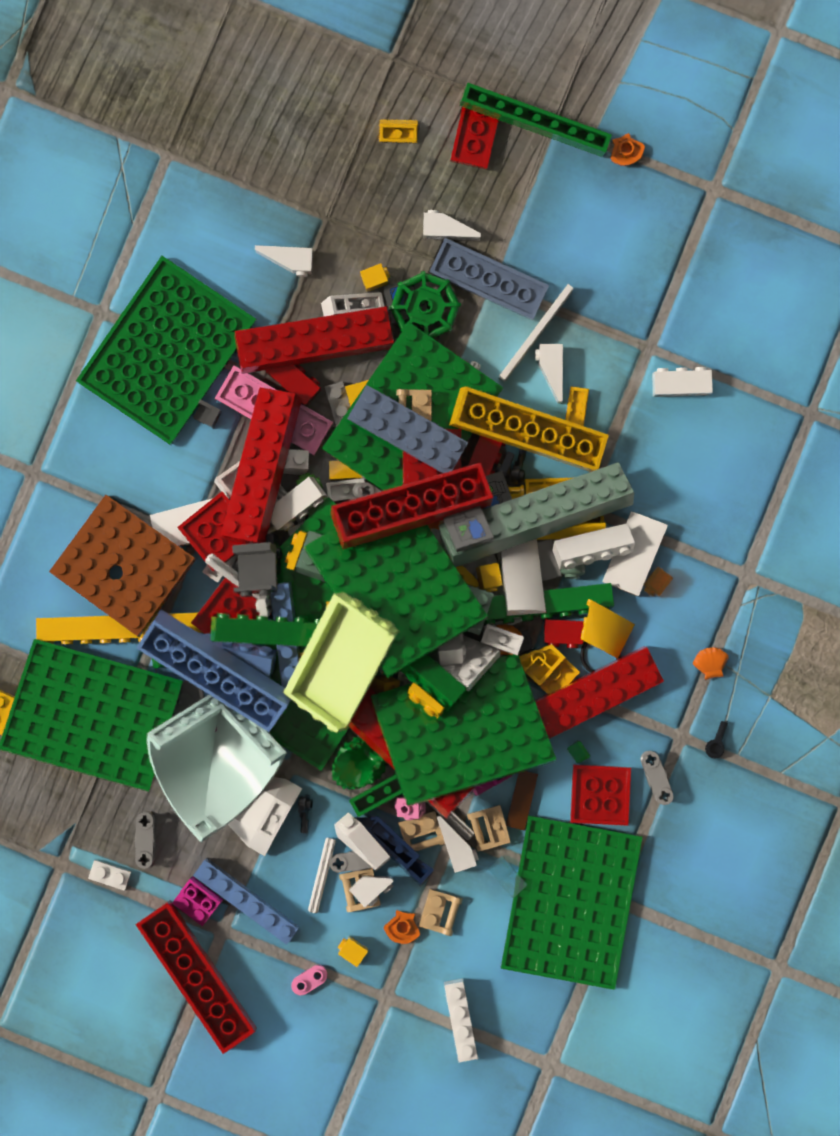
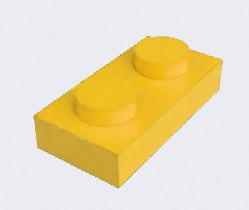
M299 531L298 534H294L291 542L294 545L293 550L288 552L285 562L288 563L286 568L296 569L308 535L307 532Z
M413 683L408 690L409 698L414 703H420L425 707L424 711L428 715L438 718L443 713L444 707L417 684Z

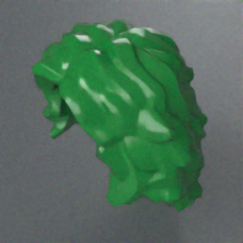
M354 737L353 741L345 742L344 747H340L338 756L335 757L332 764V779L336 781L338 786H342L343 789H360L366 785L373 784L376 779L381 778L382 773H385L386 761L360 737Z

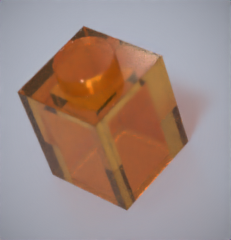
M658 566L644 582V591L651 597L654 595L659 597L673 577Z

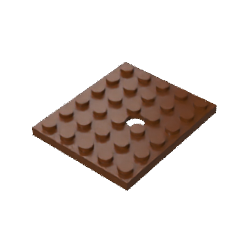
M105 495L49 572L140 638L196 561V558L108 495ZM112 567H122L123 575L120 579L112 580L110 578L109 572Z

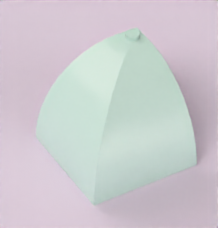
M211 695L204 697L148 732L147 735L148 754L157 781L176 814L201 843L234 820L261 794L277 773L286 755V751L265 729Z

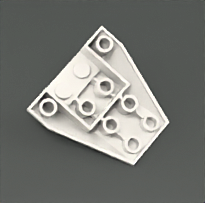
M273 777L261 794L228 825L249 848L265 856L303 788L287 779Z

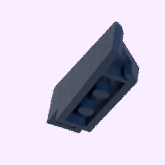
M378 816L354 817L367 829L390 858L419 886L425 883L434 869L419 860L420 855Z

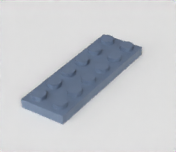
M447 238L444 239L429 271L431 275L445 280L448 279L451 281V284L532 321L549 287L548 284Z
M368 385L364 388L347 418L349 421L441 473L453 470L468 444L465 440Z

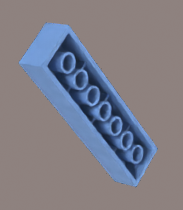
M160 610L137 646V649L268 732L291 700V698L283 693L284 687L163 610Z

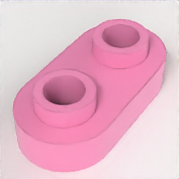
M314 965L296 976L291 985L293 992L297 995H305L323 984L328 975L326 968L322 965ZM319 972L321 978L316 979L314 973ZM298 983H304L305 987L303 989H299L297 986Z

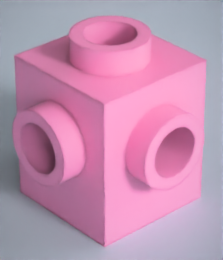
M403 793L395 800L397 817H404L405 820L419 819L426 813L425 802L407 807Z

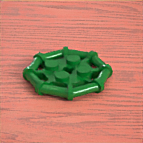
M421 271L420 274L397 284L398 288L392 304L389 306V311L392 312L400 328V333L408 322L423 326L424 333L431 338H436L453 330L452 326L461 303L458 301L450 285V280ZM422 281V286L418 289L411 291L408 288ZM426 281L440 287L437 290L426 286ZM445 290L451 303H445L440 293ZM405 291L408 294L406 304L400 305ZM425 301L428 302V306L431 308L422 311L420 304H424ZM451 308L447 321H444L442 319L444 309ZM399 310H406L410 319L407 323H405ZM437 322L443 325L428 332V326L434 325Z

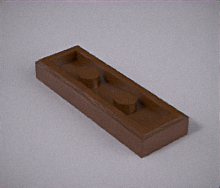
M528 771L518 773L506 826L525 831L538 774Z

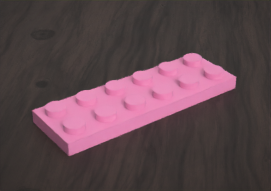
M233 366L215 399L251 419L259 387L276 389L248 373L241 374V369ZM301 404L291 443L305 451H309L310 454L315 456L333 422Z

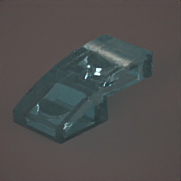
M503 856L488 868L512 898L528 885Z

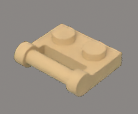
M397 390V396H399L398 403L406 407V396H412V411L431 421L432 390Z
M500 805L467 814L475 833L477 852L511 843ZM478 817H484L490 842H484Z
M435 811L426 813L419 819L398 822L404 841L416 852L438 844L440 846L445 844ZM436 832L437 837L411 844L410 839Z
M373 868L339 874L346 896L347 912L381 905L380 898L371 907L369 905L364 907L361 903L355 904L353 894L349 891L351 887L350 878L355 877L357 882L364 875L375 876Z
M429 889L419 927L452 936L454 932L452 928L459 904H462L463 898ZM446 901H451L452 904L445 927L439 926Z

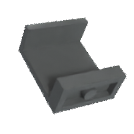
M270 542L233 545V553L238 555L239 588H234V592L240 594L241 597H252L254 593H259L260 596H269L271 592H277L276 545Z

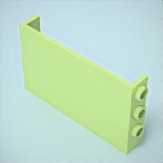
M344 592L333 595L283 692L295 701L298 707L310 712L314 719L322 721L333 732L347 729L398 633V630L393 627L391 622L382 620L375 611L367 609L360 600L351 598Z

